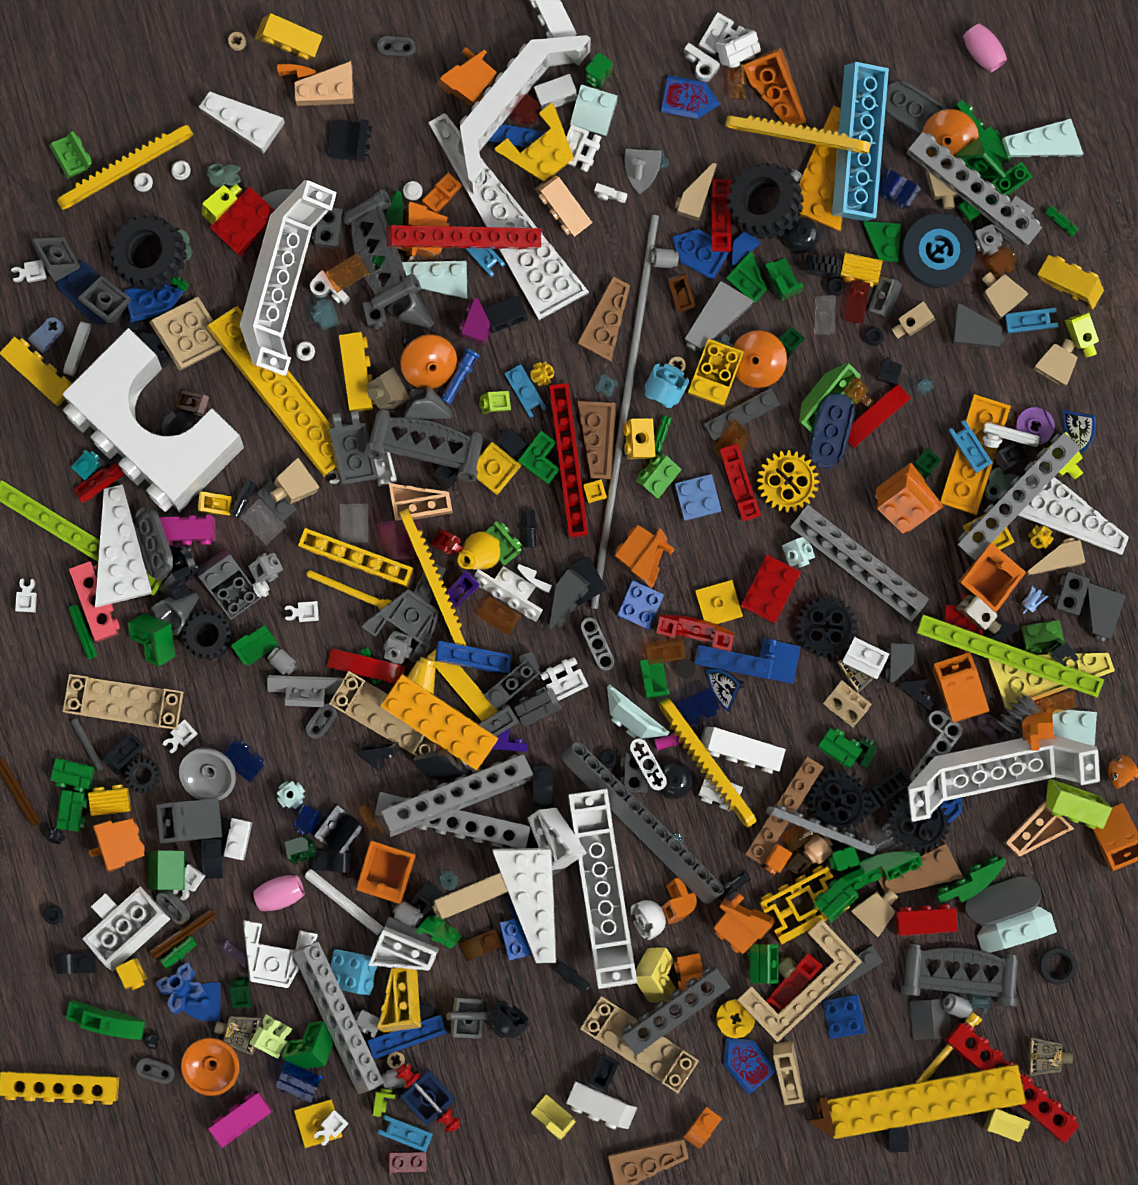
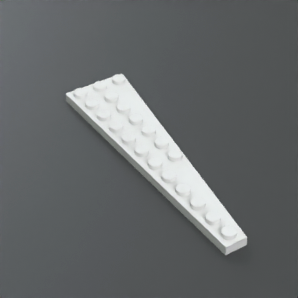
M445 113L428 122L486 227L537 228L503 184L500 183L494 173L483 162L481 157L480 165L485 170V181L474 194L471 193L463 154L461 132ZM542 233L541 248L536 250L499 249L538 320L545 318L589 293Z

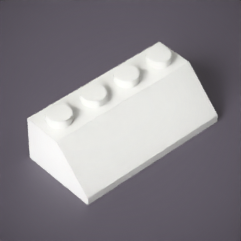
M140 886L89 932L83 940L107 968L114 971L116 967L120 966L170 920V917Z

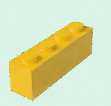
M362 332L339 335L349 411L373 410V404L376 403L369 398V390L367 388V384L373 381L372 374H368L367 367H371L370 357L365 355V348H368L367 337H363Z
M14 337L0 352V355L58 407L65 400L63 393L72 383L64 376L60 378L55 373L58 370L50 363L45 365L42 362L44 358L36 350L32 353L28 349L30 345L24 339L18 340Z

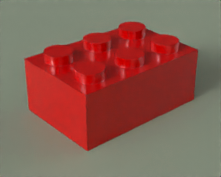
M249 186L210 229L240 257L266 231L269 217L275 210Z
M766 555L740 608L774 625L801 571Z
M951 904L937 905L938 909H932V906H918V910L912 911V907L899 908V912H895L896 935L958 932L956 908H951Z

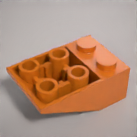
M970 652L934 663L933 674L952 723L989 712L978 671Z
M1121 803L1112 807L1103 829L1096 827V829L1092 828L1110 871H1115L1138 861V831L1124 804Z

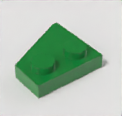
M864 221L863 226L868 233L878 260L898 263L901 224Z
M750 251L728 275L726 280L743 295L753 300V304H755L767 291V287L762 279L754 255Z
M433 912L415 931L420 935L422 932L432 935L431 940L442 943L451 949L462 937L455 928L449 926L440 916L437 917Z

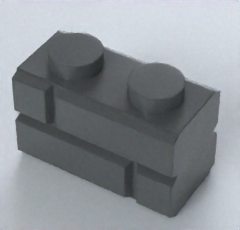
M543 687L535 691V696L532 698L525 696L518 700L520 704L514 706L524 727L562 709L552 688L546 690Z

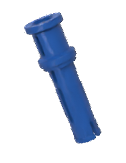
M465 348L461 361L457 362L456 372L440 397L450 405L468 373L472 372V366L476 359L480 358L479 354L468 348Z

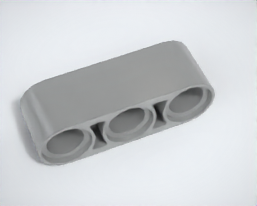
M586 618L581 623V631L598 668L602 671H609L614 665L611 651L597 621L593 618ZM587 622H592L595 625V629L592 632H587L584 629V625ZM596 639L603 642V647L599 650L592 647V642ZM608 657L611 660L610 666H601V658Z

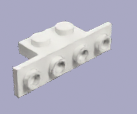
M504 566L495 579L479 569L476 571L474 578L480 584V588L485 589L495 598L504 601L511 608L523 613L527 618L535 622L538 620L543 610L527 600L536 586Z

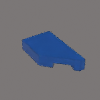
M746 231L733 241V267L744 259L750 251L752 252L760 245V242L755 237L748 235Z

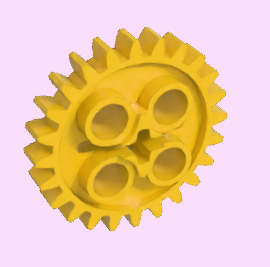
M788 450L785 456L782 451H780V457L773 454V461L768 458L766 459L768 466L761 465L765 471L758 472L762 476V478L757 479L758 483H762L758 490H764L761 497L767 496L765 503L767 504L771 501L772 509L778 505L779 512L783 507H785L786 513L789 512L791 507L794 512L797 511V506L804 509L803 503L805 502L809 505L810 501L808 498H815L812 491H818V488L814 487V485L819 484V481L814 480V478L819 474L812 472L816 466L810 467L811 459L805 462V455L799 458L797 451L794 456L791 455L790 450ZM784 464H791L794 468L793 472H785L783 469ZM776 469H779L786 479L792 478L791 484L800 491V494H797L790 484H784L785 479L776 472ZM773 476L778 477L780 484L773 486L770 484L769 479ZM804 477L807 485L799 486L796 481L797 478ZM785 490L791 491L793 498L790 500L785 499L783 492Z

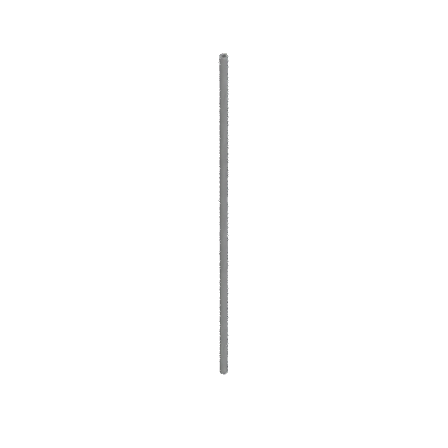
M651 215L596 567L601 579L603 578L625 435L623 427L628 418L652 265L650 263V253L654 252L659 220L658 215ZM600 594L591 599L590 608L598 609Z

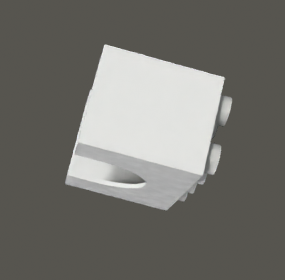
M128 328L63 393L64 398L68 402L63 412L82 433L89 427L95 431L90 438L109 459L116 453L123 457L118 463L122 468L121 470L137 486L145 479L150 484L145 491L164 512L173 506L180 513L244 446L240 435L213 409L190 430L176 436H158L146 431L137 423L135 416L137 399L143 388L162 370L156 354Z

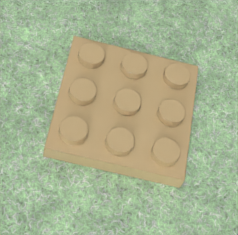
M199 297L150 321L152 328L179 371L223 349L207 329V326L213 320Z

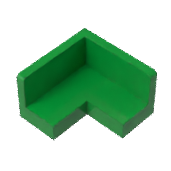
M786 258L774 263L772 261L765 264L764 268L780 301L802 292L804 285L802 282L797 283Z
M540 431L520 457L518 463L549 486L560 469L545 457L555 446L556 442Z
M146 613L128 622L130 639L143 644L145 660L147 662L161 666L175 657L170 623Z
M264 625L231 646L243 664L248 667L278 647L279 644Z
M663 659L641 660L640 667L646 700L669 696L670 692L667 688Z
M325 1022L309 1023L303 1039L287 1041L282 1057L294 1070L325 1066L334 1043Z

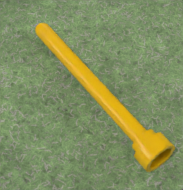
M311 570L306 573L308 578L377 606L379 610L392 601L387 598L386 600H380Z
M972 1011L965 1021L974 1027L975 1025L978 1026L982 1019ZM948 1043L916 1083L927 1081L949 1055L953 1048Z

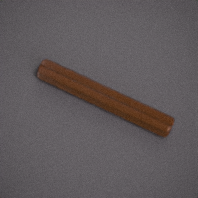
M0 758V775L30 825L35 826L39 824L40 819L4 758Z
M208 910L149 950L153 959L158 958L189 935H192L217 917L214 910Z

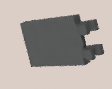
M358 410L349 412L350 414L346 415L349 424L342 425L340 413L333 414L332 417L328 418L332 427L328 430L340 486L378 479L374 459L364 454L366 444L370 440L366 423L360 424Z

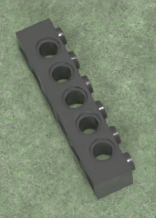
M716 965L704 969L701 972L702 975L697 979L695 977L690 979L682 990L677 989L670 994L671 998L665 1002L662 1000L654 1006L655 1009L650 1013H643L638 1018V1022L635 1024L630 1023L623 1028L622 1038L635 1056L730 988L729 983ZM710 982L711 988L709 990H702V983ZM689 993H693L696 996L692 1002L685 1000L686 995ZM672 1005L680 1007L677 1013H671L669 1008ZM662 1016L664 1021L658 1025L653 1022L654 1018ZM640 1028H647L648 1033L645 1036L638 1034Z

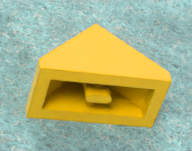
M199 492L198 511L201 514L229 516L232 496Z

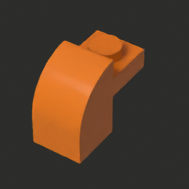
M1052 712L1035 713L1023 720V741L1027 740V744L1031 743L1032 751H1039V740L1054 739Z
M675 878L666 886L672 900H669L661 907L669 925L683 920L696 907V895L694 893L688 894L687 887L680 878Z
M706 1106L697 1120L692 1123L683 1135V1138L700 1149L722 1118Z

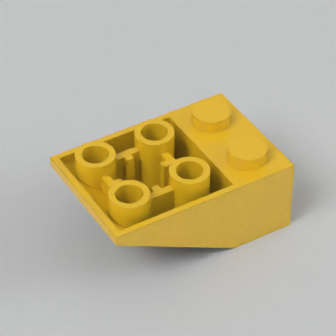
M708 339L688 395L724 407L744 352Z

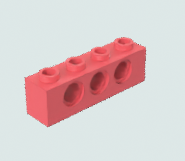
M89 561L69 569L94 640L100 642L119 635L118 629H120L117 618L113 619L111 612L114 609L112 604L97 608L91 604L92 598L96 596L98 565H94L93 562ZM88 578L94 580V585L91 588L85 587V581ZM101 614H106L107 621L104 624L98 623V617Z

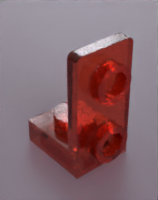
M851 280L845 322L863 324L870 283Z

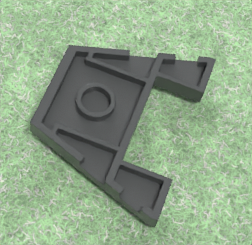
M407 589L360 627L376 637L385 622L388 621L405 634L412 636L418 643L408 660L416 664L417 661H420L421 657L426 658L429 651V644L434 633L439 610Z

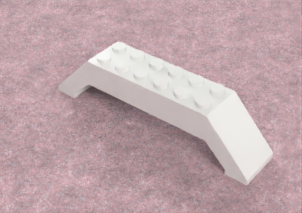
M583 35L530 40L528 44H524L520 48V54L509 61L506 71L504 73L501 72L496 77V83L486 89L483 99L473 105L469 116L465 115L460 121L461 141L471 193L474 194L485 181V170L480 165L479 151L548 67L571 63L580 65L590 52V37Z
M304 180L269 217L240 322V328L253 365L283 376L287 374L291 359L287 355L283 334L312 229L328 211H332L337 193L308 180Z
M1054 735V739L1039 740V751H1032L1031 743L1027 744V740L1023 741V738L936 756L908 786L911 820L913 822L931 818V813L946 800L1053 777L1078 782L1081 785L1099 782L1098 749L1092 745Z
M604 789L569 795L574 834L587 852L578 860L598 989L637 983L608 791Z

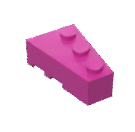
M206 515V517L160 518L169 546H172L173 542H180L182 545H192V542H199V545H211V542H216V520L212 515Z
M252 1092L244 1098L246 1102L241 1106L237 1103L228 1110L230 1114L225 1117L220 1115L212 1121L214 1125L209 1128V1131L222 1148L273 1111L260 1092L256 1095Z

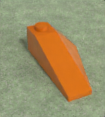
M781 48L763 54L743 65L750 84L757 89L762 98L769 103L784 123L787 122L790 125L793 123L797 126L807 122Z

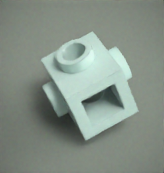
M803 537L782 545L786 560L791 567L796 565L799 568L809 564V560L815 558L812 546Z
M286 781L278 787L280 791L277 792L279 795L277 800L283 808L287 806L289 809L292 807L296 809L304 803L302 799L305 798L303 794L305 790L299 782L295 784L293 781L290 783ZM289 791L294 793L293 798L287 797Z

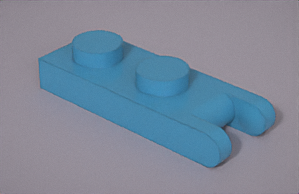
M465 248L490 277L494 275L490 270L494 264L498 262L500 266H505V263L492 249Z
M1056 308L1005 314L1007 334L1059 327L1058 323L1050 322L1049 313L1057 312Z
M521 364L505 373L507 380L530 418L533 417L530 409L540 404L543 411L547 409Z
M963 420L961 421L964 427L963 430L955 433L950 428L948 431L976 474L993 462L968 423Z
M383 1116L384 1120L390 1122L386 1132L378 1129V1134L426 1152L433 1133L390 1116Z

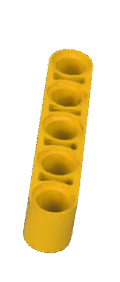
M436 649L427 656L428 659L435 661ZM435 661L434 666L481 721L498 712L460 666Z

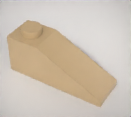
M712 163L683 193L682 198L678 197L675 208L678 209L677 215L699 221L717 164Z
M1075 538L1063 540L1064 544L1059 545L1029 569L1026 575L1029 576L1084 564L1085 558L1081 540L1075 541Z
M793 1041L774 1043L773 1057L785 1105L804 1102Z

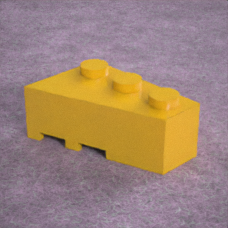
M270 13L262 18L254 39L276 46L285 52L295 53L299 58L308 60L315 57L322 36Z
M1048 255L1038 273L1042 282L1060 292L1064 291L1073 295L1072 298L1076 301L1081 299L1089 304L1088 307L1092 310L1104 291L1097 274L1091 271L1088 273L1084 272L1080 266L1074 263L1071 265L1067 264L1059 256L1053 257Z
M401 967L393 968L390 972L385 992L387 994L384 1005H382V1015L377 1029L385 1033L421 1028L417 970Z

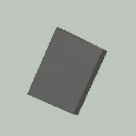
M65 237L37 238L32 240L47 271L55 282L80 268Z
M101 276L79 296L78 300L107 323L116 322L130 303L131 298L105 277Z
M455 997L453 1012H484L485 1000ZM452 1020L450 1037L481 1039L483 1020Z
M945 998L910 1001L913 1040L946 1038L950 1034V1014L946 1013L943 1009Z

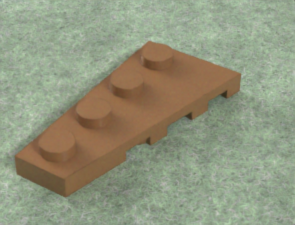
M614 276L577 343L609 362L612 361V354L630 285Z
M577 401L591 478L611 480L616 403Z
M944 844L934 851L920 856L923 865L918 869L909 871L899 878L890 881L887 880L886 876H883L878 882L884 894L890 889L897 894L962 879L963 876L947 844Z
M681 1138L609 1154L608 1157L614 1184L636 1185L640 1181L688 1159L685 1140Z

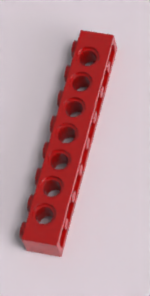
M391 225L387 227V247L536 250L541 248V228Z
M569 384L549 385L569 539L588 537Z
M967 1022L965 1024L958 1023L944 1040L979 1071L993 1069L998 1063L1002 1067L1015 1065L1012 1061L1007 1062L1003 1059L1004 1054L997 1048L993 1050L988 1045L990 1042L982 1035L978 1037L974 1033L975 1029ZM967 1038L973 1040V1046L969 1049L965 1045ZM983 1050L988 1054L985 1061L980 1059V1053ZM1020 1073L1023 1090L1030 1089L1031 1097L1025 1099L1026 1104L1018 1106L1058 1141L1066 1143L1080 1126L1075 1122L1077 1118L1070 1112L1066 1114L1061 1109L1063 1106L1055 1099L1051 1101L1047 1097L1048 1093L1040 1086L1038 1088L1032 1084L1033 1080L1028 1075ZM1043 1101L1046 1104V1109L1040 1112L1038 1106ZM1056 1114L1061 1118L1060 1123L1057 1125L1053 1123V1117Z

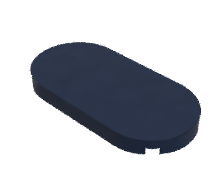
M78 261L80 268L57 281L58 288L91 322L97 325L111 324L107 323L78 300L79 296L100 278L87 263Z
M841 393L829 394L820 402L808 445V455L811 461L818 467L825 469L833 467L842 460L854 418V405L847 396Z

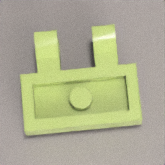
M266 1014L263 1019L264 1027H258L250 1044L278 1059L287 1044V1041L284 1039L291 1032L292 1028Z

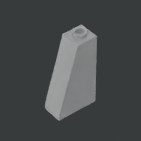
M720 281L684 340L687 343L686 346L693 351L699 350L701 352L705 348L707 340H714L751 307L753 300Z

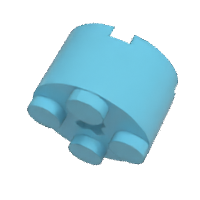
M656 364L645 384V396L652 400L655 399L667 408H672L673 405L680 402L689 379H685L683 377L684 373L677 367L665 364L663 367L659 366L660 364Z

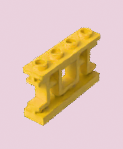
M821 865L812 870V875L806 877L804 874L795 879V884L789 886L787 883L778 888L779 892L775 895L769 893L761 897L762 902L759 904L763 912L767 913L773 909L782 925L774 930L780 944L808 931L821 919L826 921L823 915L815 914L818 912L815 908L799 916L791 899L807 891L814 903V899L819 893H825L828 890L825 881L833 877L828 867L823 868ZM823 873L825 874V877L819 879L823 887L822 890L813 893L809 885L804 888L801 887L806 882ZM791 892V895L785 898L789 905L788 908L779 912L775 903L769 907L767 906V903ZM793 914L797 922L803 919L806 920L803 924L782 934L781 931L788 928L784 918Z

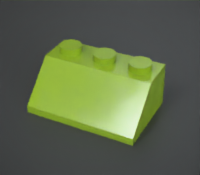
M1050 778L1048 780L1046 806L1051 810V814L1057 817L1067 816L1070 821L1079 823V821L1084 822L1086 826L1096 829V827L1104 828L1112 807L1101 796Z

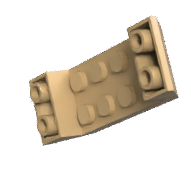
M348 671L329 703L331 706L388 740L399 742L400 747L415 756L437 750L439 745L380 707L388 694Z
M69 674L63 712L178 730L184 692Z
M601 996L580 1029L658 1079L676 1093H679L699 1060L665 1037H661L635 1056L622 1038L621 1033L624 1032L623 1028L630 1023L635 1024L639 1020ZM644 1027L638 1030L640 1036H645L648 1033V1029Z

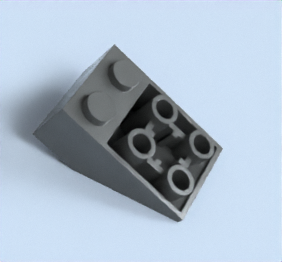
M226 548L199 566L198 577L230 620L262 598L257 596L253 589V584Z
M219 798L156 805L160 843L168 844L222 837Z

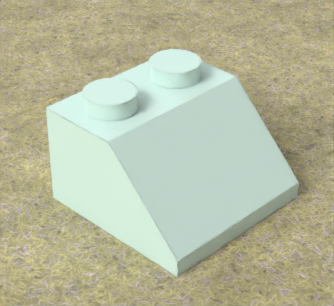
M581 85L570 126L572 124L584 130L607 136L618 96Z

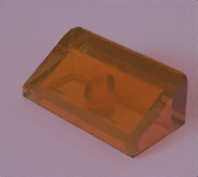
M358 254L353 255L325 273L336 293L369 274Z
M488 596L477 614L479 618L507 635L511 634L521 617L520 614Z
M682 637L645 643L648 665L686 659Z
M797 825L782 834L781 837L790 852L820 834Z

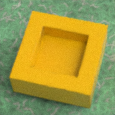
M602 479L583 485L588 504L607 499Z

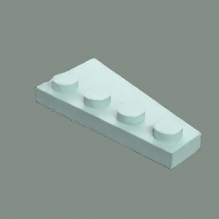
M1071 119L1002 139L1008 157H1066L1068 155H1083Z
M466 261L402 262L406 276L411 273L414 274L420 282L421 289L467 300Z
M1038 707L1037 710L1031 709L1033 714L1052 712L1054 735L1092 746L1095 745L1097 712Z

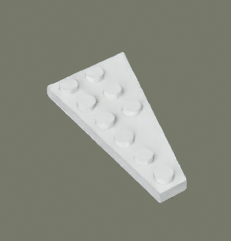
M123 484L104 489L95 608L152 594Z

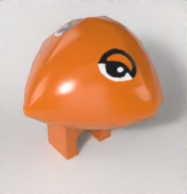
M1120 754L1110 762L1108 775L1111 784L1119 789L1129 781H1134V778L1138 779L1137 766L1129 756Z

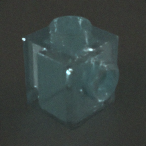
M322 299L316 302L317 305L313 306L315 311L312 312L315 323H320L322 330L340 324L331 300Z

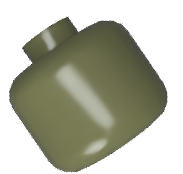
M782 957L778 961V972L784 978H788L796 969L797 963L791 957Z

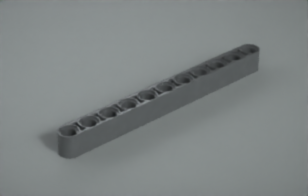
M575 742L562 754L563 762L592 791L607 789L610 809L701 901L710 904L723 893L724 888L722 884L583 744Z

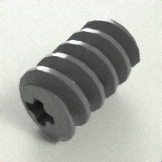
M1020 691L1023 695L1022 698L1019 696L1015 697L1018 703H1010L1013 709L1006 708L1008 715L1001 714L1003 721L996 720L1004 729L1015 734L1018 733L1017 727L1022 728L1021 721L1027 717L1026 715L1030 716L1033 714L1031 709H1038L1035 701L1023 691Z

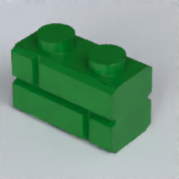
M597 53L592 62L586 67V83L592 88H601L606 79L613 73L612 61L603 54Z
M835 727L834 730L830 728L817 748L847 769H850L862 752V749L859 748L861 744L852 738L849 741L843 737L845 733Z
M56 758L50 780L55 781V786L66 788V784L74 786L73 790L84 792L85 789L90 790L95 767Z
M61 790L56 829L81 832V828H84L86 823V817H83L84 809L88 808L89 798H86L85 793Z
M853 846L832 852L830 857L827 858L830 868L836 871L845 870L860 863Z
M842 877L839 880L834 879L828 885L829 889L825 893H819L814 899L815 909L829 923H832L858 898V893Z
M752 944L748 951L750 959L748 976L750 983H778V944Z

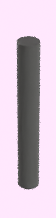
M77 718L72 720L71 724L98 772L102 771L105 768Z
M448 1012L446 1017L448 1020H490L491 1012Z

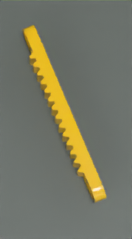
M727 116L725 124L726 127L735 130L869 154L871 143L850 138L845 133L841 135L830 130L826 132L824 129L819 131L815 127L813 129L809 126L804 128L802 125L796 126L793 123L790 125L787 122L783 124L781 121L776 123L772 119L768 121L766 118L762 120L759 117L754 118L753 116H749L747 119Z
M185 125L168 135L163 133L161 139L156 137L154 143L149 141V146L143 144L141 151L135 149V154L130 152L128 158L123 156L121 162L116 160V165L110 163L108 170L103 167L102 173L97 171L95 177L90 175L88 181L83 179V184L77 182L76 188L58 198L57 203L62 210L75 205L186 141L193 135L189 125Z
M405 509L399 512L452 638L455 644L466 646L459 629L462 624L460 621H457L459 617L457 614H454L456 610L454 607H451L453 603L451 600H448L449 594L445 593L447 590L446 586H442L444 582L443 579H439L441 576L440 572H436L438 569L437 565H432L435 561L434 558H429L432 555L431 551H426L429 548L428 544H423L426 541L425 537H420L423 534L422 530H417L409 510Z
M669 698L658 703L659 708L671 724L669 729H675L674 736H680L678 741L684 742L683 748L689 749L688 755L693 754L692 761H698L696 766L702 767L701 773L707 774L705 779H711L710 786H716L714 791L720 792L719 798H725L723 803L729 804L728 810H733L747 828L756 822L755 816Z

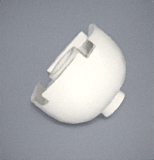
M644 900L631 906V916L635 914L637 920L633 921L643 938L648 937L647 940L653 939L663 931L666 924V916L656 902Z

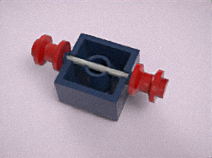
M403 1063L396 1070L397 1075L395 1076L397 1079L402 1078L405 1081L404 1087L406 1089L400 1093L401 1099L426 1126L439 1115L436 1122H442L446 1126L444 1130L446 1133L449 1131L453 1133L457 1130L461 1119L459 1117L454 1118L451 1115V1108L445 1111L455 1100V1096L429 1068L421 1075L419 1073L413 1074L410 1070V1063L407 1065Z

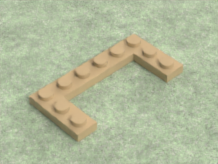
M822 919L808 931V934L834 961L781 1012L777 1014L752 986L737 999L777 1042L862 963Z

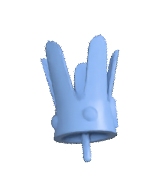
M1032 585L1027 597H1025L1021 604L1026 608L1023 614L1027 610L1033 613L1036 607L1048 596L1041 595V590L1036 592Z

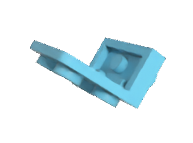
M338 949L333 951L330 967L341 990L371 995L374 975L377 966H368L372 956Z

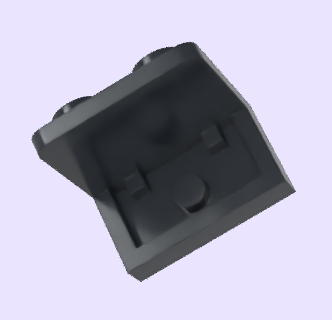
M361 119V123L334 120L331 126L328 156L335 159L365 162L366 156L370 154L368 138L372 137L373 126H370L369 120Z
M334 804L312 835L341 856L348 851L353 839L359 836L363 824L337 804Z

